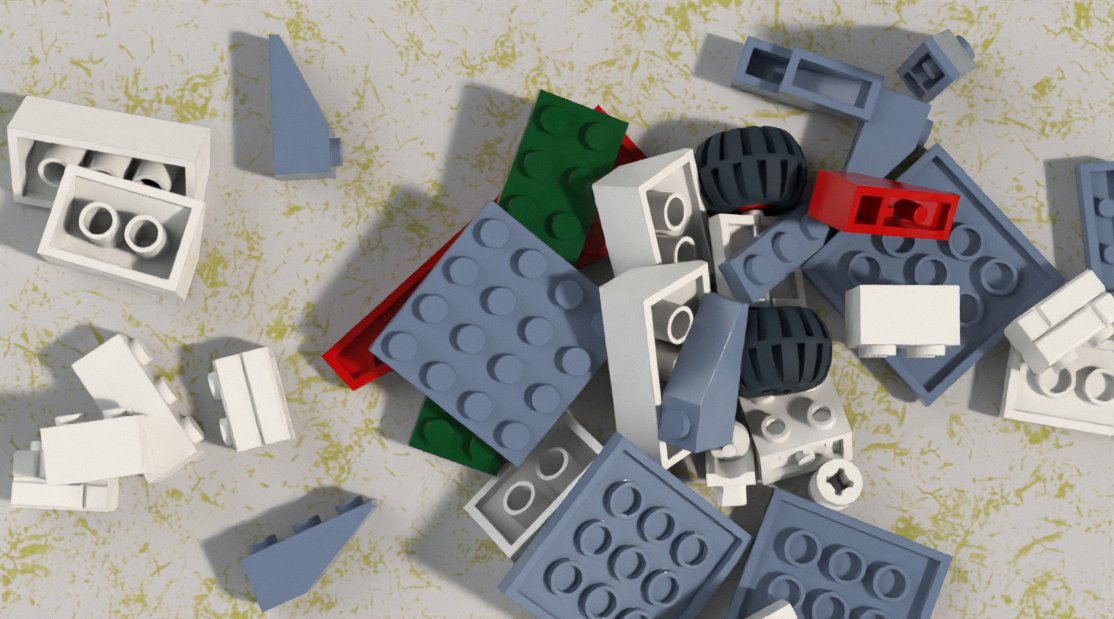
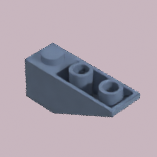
M360 495L335 506L338 516L321 522L317 514L293 525L292 528L295 535L278 542L276 535L273 534L248 545L252 554L240 559V562L262 613L313 589L379 506L377 500L374 499L364 503Z

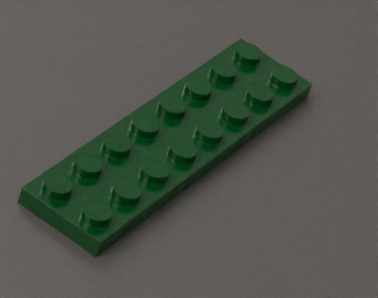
M539 89L496 204L575 268L597 210L592 185L611 172L629 123ZM425 395L407 442L408 446L497 477L504 456Z

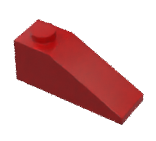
M819 169L807 215L848 233L948 241L960 195L858 173Z

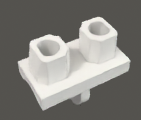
M735 421L732 444L705 451L707 487L717 486L718 506L746 505V485H756L752 437L741 423Z

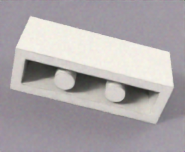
M118 333L71 366L102 413L104 410L132 407L133 415H148L155 472L143 475L149 484L159 483L206 451L200 442L205 436L197 422L190 415L184 418L174 402L179 399V396L171 383L164 376L158 379L148 364L153 361V357L145 344L138 337L132 340L129 335Z

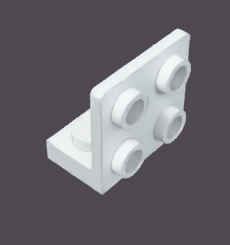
M829 372L822 384L807 391L757 398L738 396L755 445L757 470L762 485L818 470L825 462L832 459L853 460L852 430Z

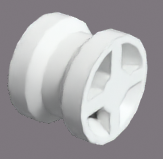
M845 459L829 460L810 477L808 495L812 502L839 512L854 502L860 495L863 488L862 475L852 462ZM837 476L839 477V480L842 482V484L846 487H841L840 483L837 481Z

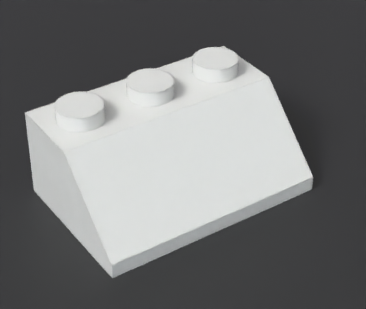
M684 148L621 165L592 185L606 241V248L615 278L631 268L702 260L708 262L710 286L716 282L709 221L700 193L701 185L693 149Z
M67 163L37 253L51 264L185 302L199 259L206 204L200 200Z
M564 411L519 468L508 460L498 471L497 477L493 476L463 508L500 549L516 563L604 447L571 415Z

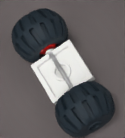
M747 126L717 133L703 141L697 148L694 156L701 185L700 193L706 207V212L711 216L708 221L718 294L733 299L736 298L718 266L779 218L772 216L786 212L797 205L806 186L808 168L801 147L790 133L777 127ZM801 265L756 303L749 305L740 367L739 397L757 398L799 393L819 386L828 375L832 363V340L826 325L818 314L807 308L802 270L800 269Z

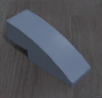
M748 36L730 87L804 109L869 122L884 76L798 47L790 50Z

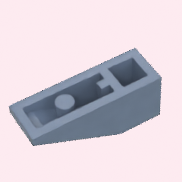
M947 29L925 40L896 72L917 100L929 104L968 75L978 65L973 60L975 54L969 43L960 35L955 37L951 30Z
M279 34L269 35L274 175L280 181L336 179V166H343L344 161L342 138H335L332 127Z
M881 86L869 122L860 121L842 171L884 178L913 152L916 146L923 147L933 126V121L927 119L932 105Z
M713 292L704 294L663 391L658 440L692 453H699L732 444L749 303Z

